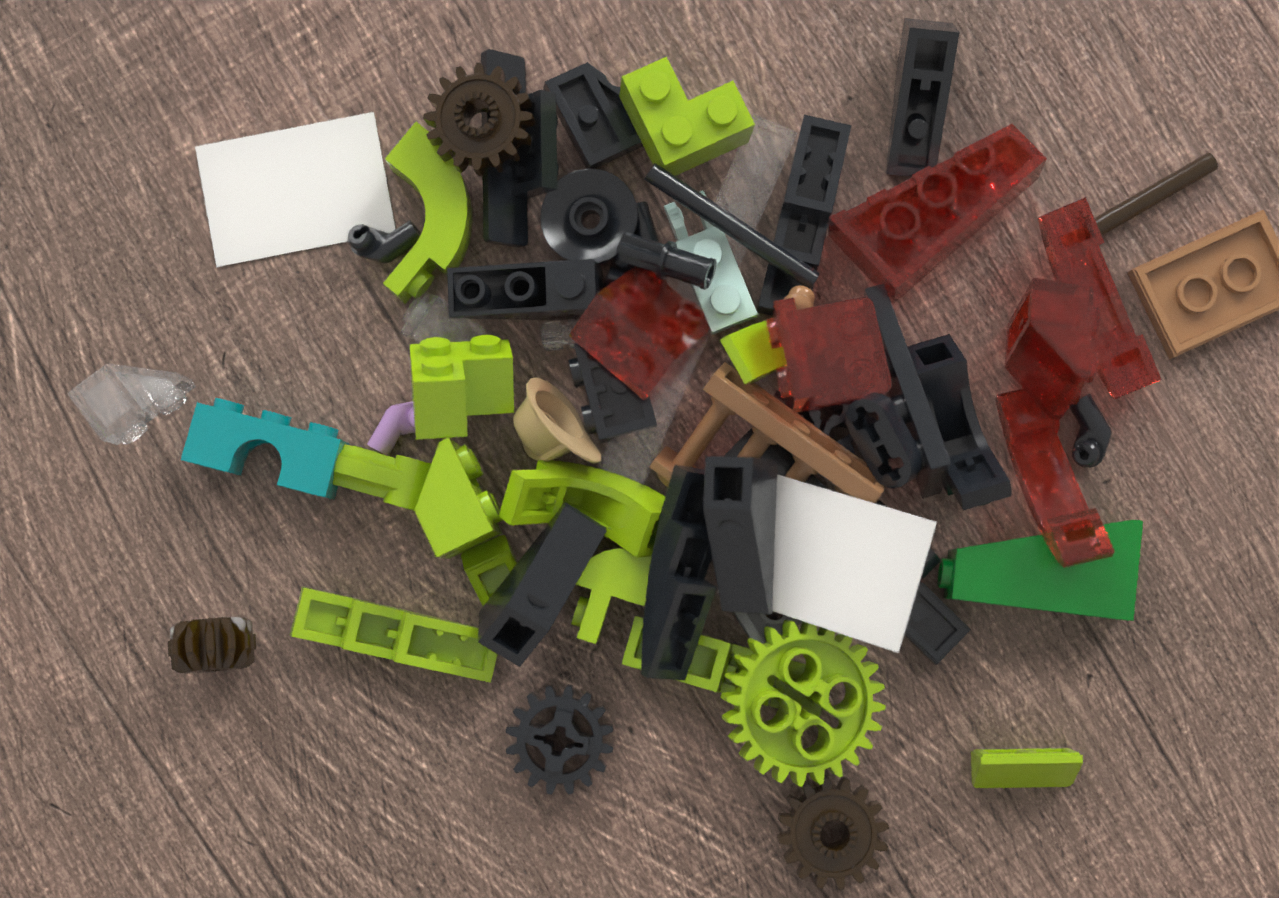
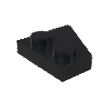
M587 62L545 81L543 90L556 93V114L586 169H596L643 147L619 97L620 87L612 85L608 81L607 76Z

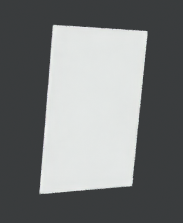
M374 112L195 147L216 267L348 242L347 237L350 229L358 224H364L387 233L396 230Z
M777 474L772 611L899 653L937 522Z

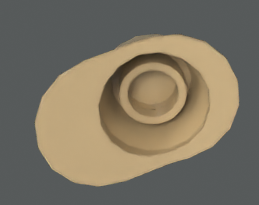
M538 377L530 378L526 384L527 396L517 408L513 417L514 427L527 455L537 461L549 462L572 451L586 461L599 463L601 461V454L587 434L577 410L568 398L548 381Z

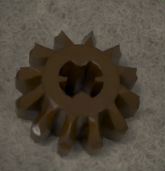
M246 618L193 619L191 621H180L170 628V641H167L168 657H171L172 670L178 673L189 674L243 669L255 662L256 634H253L252 621Z

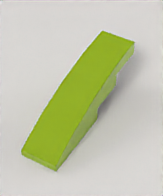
M303 586L290 632L291 637L386 658L396 663L490 683L498 655L478 643V627Z
M635 616L622 660L623 665L640 670L643 634L642 617ZM701 634L686 679L677 681L714 692L725 693L735 691L736 684L725 678V673L741 672L742 667L734 659L735 654L749 658L753 652L748 647ZM791 660L788 665L790 678L795 679L804 672L806 664ZM774 675L768 677L767 682L769 685L799 703L803 709L820 718L822 709L807 700L805 695L791 689ZM771 697L762 705L778 708L777 698Z

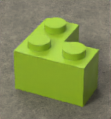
M667 56L621 77L619 97L652 164H658L674 176L749 143L755 123L734 81H730L688 100Z
M479 335L471 338L470 341L450 342L446 338L431 337L423 339L420 344H409L416 439L468 437L467 416L514 413L513 356L509 339L500 340L499 337L494 335Z

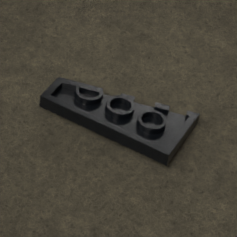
M883 283L866 288L863 306L857 309L860 327L865 337L871 336L876 350L873 353V359L878 376L881 381L885 380L890 395L889 398L898 409L920 450L922 469L919 475L916 476L922 499L940 494L951 465L950 459L885 285Z

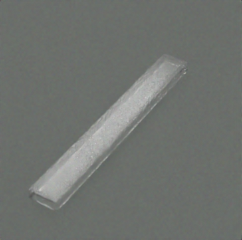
M753 114L752 119L755 126L749 143L738 148L715 203L756 230L798 132ZM725 234L737 265L740 267L747 248ZM679 282L642 366L657 427L610 439L598 466L599 469L627 477L645 485L651 471L649 466L659 453L711 334L689 283Z

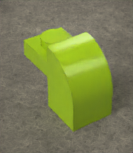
M621 548L601 552L590 559L576 585L592 590L589 599L580 596L571 625L580 627L577 635L578 639L597 644L612 596L645 607L651 557L636 558Z

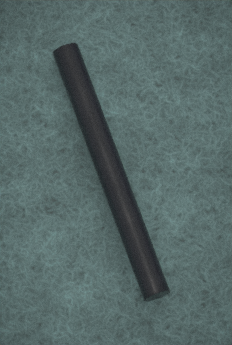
M654 163L644 178L645 181L801 285L808 288L813 286L820 274L818 271L658 164Z

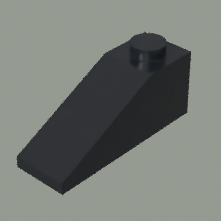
M904 18L896 69L886 174L935 179L960 34L953 23Z

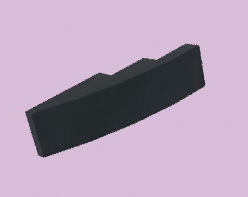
M804 114L773 242L817 271L828 223L833 211L852 125ZM768 263L757 313L780 318L784 297L789 294L791 288L801 284Z
M674 465L660 513L649 567L643 616L641 674L646 678L686 679L717 589L715 585L705 580L712 559V553L703 509L704 469Z

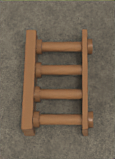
M726 362L712 375L703 388L705 392L712 396L711 401L713 404L681 450L677 453L666 446L649 466L658 473L660 481L668 487L674 465L697 468L694 464L728 416L738 414L753 425L752 430L754 433L737 457L761 458L770 444L776 445L778 443L794 455L795 463L784 477L805 483L811 474L817 475L820 473L835 484L836 492L871 503H876L885 488L873 477L866 462L757 384H744L738 371Z

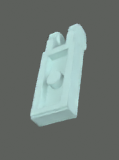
M703 190L699 191L701 194L706 196ZM675 202L664 205L667 218L677 240V248L706 258H714L717 261L715 275L708 289L703 290L691 284L711 335L756 318L758 313L725 233L700 217L705 230L688 236L680 208L677 207Z

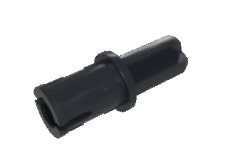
M624 233L616 250L620 261L656 272L658 279L665 280L667 277H671L698 286L703 290L709 288L716 271V259L706 258L678 249L676 242L673 241L663 244L632 233Z

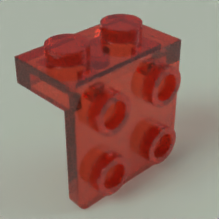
M635 266L596 294L568 336L640 398L646 400L656 390L677 360L709 333L710 328L703 310L697 304L685 300L667 284L666 279H658L656 272Z
M794 297L773 301V318L765 319L771 350L780 348L783 367L776 368L777 381L781 398L790 397L793 413L855 401L873 392L884 395L889 392L892 385L874 303L870 298L859 297L796 310Z

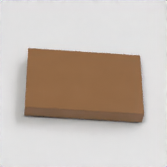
M1264 209L1127 272L1169 360L1279 310V240Z

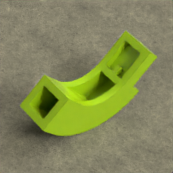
M418 122L411 126L385 158L391 170L422 196L425 206V223L418 241L383 283L404 304L412 296L418 299L426 292L434 280V276L431 273L435 268L439 269L446 276L447 268H459L468 249L472 232V206L464 179L453 165V158L446 162L440 158L437 151L441 145L433 146L426 135L429 131Z
M538 460L534 470H512L499 517L510 526L549 523L566 502L606 527L607 531L604 536L620 545L636 558L651 557L665 496L632 479L599 468L564 461L550 460L547 462Z

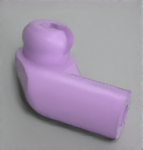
M413 401L390 406L380 420L367 445L389 456L400 435L415 433Z

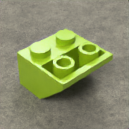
M449 437L438 444L415 508V513L436 557L450 559L502 534L498 522L503 521L499 517L501 508L493 493L489 494L488 490L482 492L476 479L483 476L484 473L471 448L468 449L466 444L460 446Z

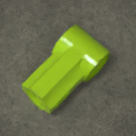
M344 444L334 468L333 485L384 498V503L415 511L431 463L402 455H396V458L369 449Z

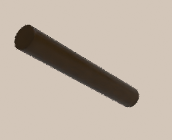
M1211 153L1204 154L1083 224L1085 235L1091 241L1098 239L1217 170V160Z

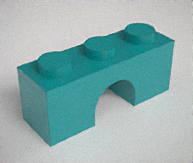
M215 398L213 406L196 403L181 460L241 476L248 454L259 445L272 444L278 450L282 461L277 485L335 500L338 486L333 485L334 468L344 444L350 445L341 439H337L338 429L310 422L308 431L290 426L291 417L267 410H262L260 418L244 415L242 413L245 405L220 398Z

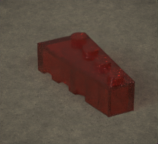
M1010 124L957 151L952 158L932 168L928 166L912 174V178L887 191L883 189L867 197V201L848 211L844 209L830 216L828 236L875 286L884 283L890 301L894 304L1037 181L1047 158L1013 124Z

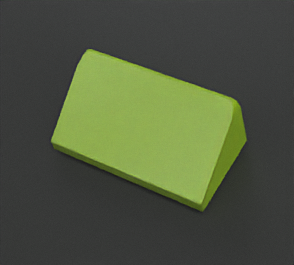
M1069 748L974 749V752H971L972 785L975 788L1068 787L1074 783L1083 764V755Z

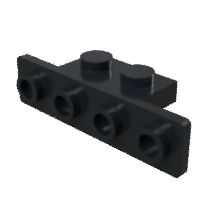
M492 49L481 53V63L487 75H491L496 66H500L505 73V82L516 77L522 86L519 94L526 93L525 59L523 57ZM538 90L528 94L532 106L525 111L533 114L535 126L525 128V132L529 134L532 141L530 145H520L517 152L520 160L516 162L509 158L503 162V171L500 173L497 172L494 166L485 168L482 176L483 239L486 243L512 247L526 246L528 244L527 199L558 190L556 93ZM482 112V127L491 118L490 113Z

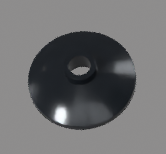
M587 168L566 174L557 181L558 190L546 194L541 207L540 220L545 239L550 247L565 260L595 259L598 264L615 258L617 256V246L624 233L635 234L637 228L638 210L631 190L619 177L601 169ZM590 214H595L600 217L599 224L592 229L585 228L583 226L584 218Z

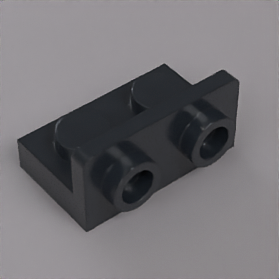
M632 329L574 344L577 357L568 359L575 388L585 386L589 405L581 407L587 434L597 433L600 443L603 444L610 442L612 438L657 427Z

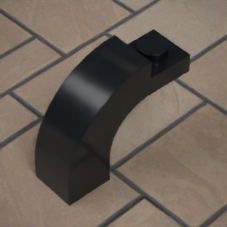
M947 334L907 346L951 462L943 486L947 495L954 494L963 511L1011 497L1010 479L990 449L975 412L970 391L967 360L951 335Z

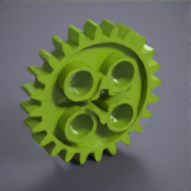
M787 619L783 622V635H780L774 628L767 626L764 628L766 643L762 644L752 638L747 640L753 652L749 658L740 654L734 655V659L742 667L740 673H725L724 677L736 684L735 691L721 694L723 700L734 704V709L724 713L722 720L730 724H738V727L729 733L728 738L735 744L746 742L742 746L739 755L746 761L757 757L754 769L761 774H765L772 767V778L779 783H783L790 772L792 782L797 786L803 787L807 773H809L811 779L821 785L824 783L825 778L824 769H828L832 774L840 778L843 776L841 761L845 759L856 766L860 764L854 751L857 746L870 750L873 748L871 742L864 735L867 730L881 731L882 726L873 721L871 716L873 712L886 710V705L873 700V694L880 692L885 686L878 681L869 680V677L878 670L879 666L871 661L861 662L868 649L860 644L850 647L852 637L840 633L835 636L834 631L822 627L817 632L816 625L804 621L799 632L795 622ZM803 654L806 660L805 670L799 677L791 679L788 673V665L794 656ZM774 675L791 689L805 695L807 700L837 718L839 725L836 728H832L818 716L803 709L799 703L769 685L767 682L768 677ZM843 682L845 686L844 699L839 704L831 706L829 702L831 688L835 684ZM776 697L778 701L776 715L768 721H762L760 717L762 704L767 699ZM816 725L818 728L816 742L811 747L803 748L801 745L803 732L808 727Z

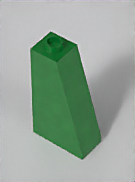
M1134 519L950 549L948 550V557L940 559L937 585L938 588H944L943 599L1134 621L1143 521Z

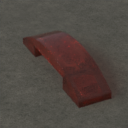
M1086 197L1038 217L1047 257L1066 310L1091 363L1112 398L1118 399L1162 380L1143 334H1135L1099 245L1105 242Z
M1044 384L996 394L995 401L1017 479L1031 514L1057 561L1065 568L1113 557L1115 551L1096 508H1088L1057 435L1060 422Z

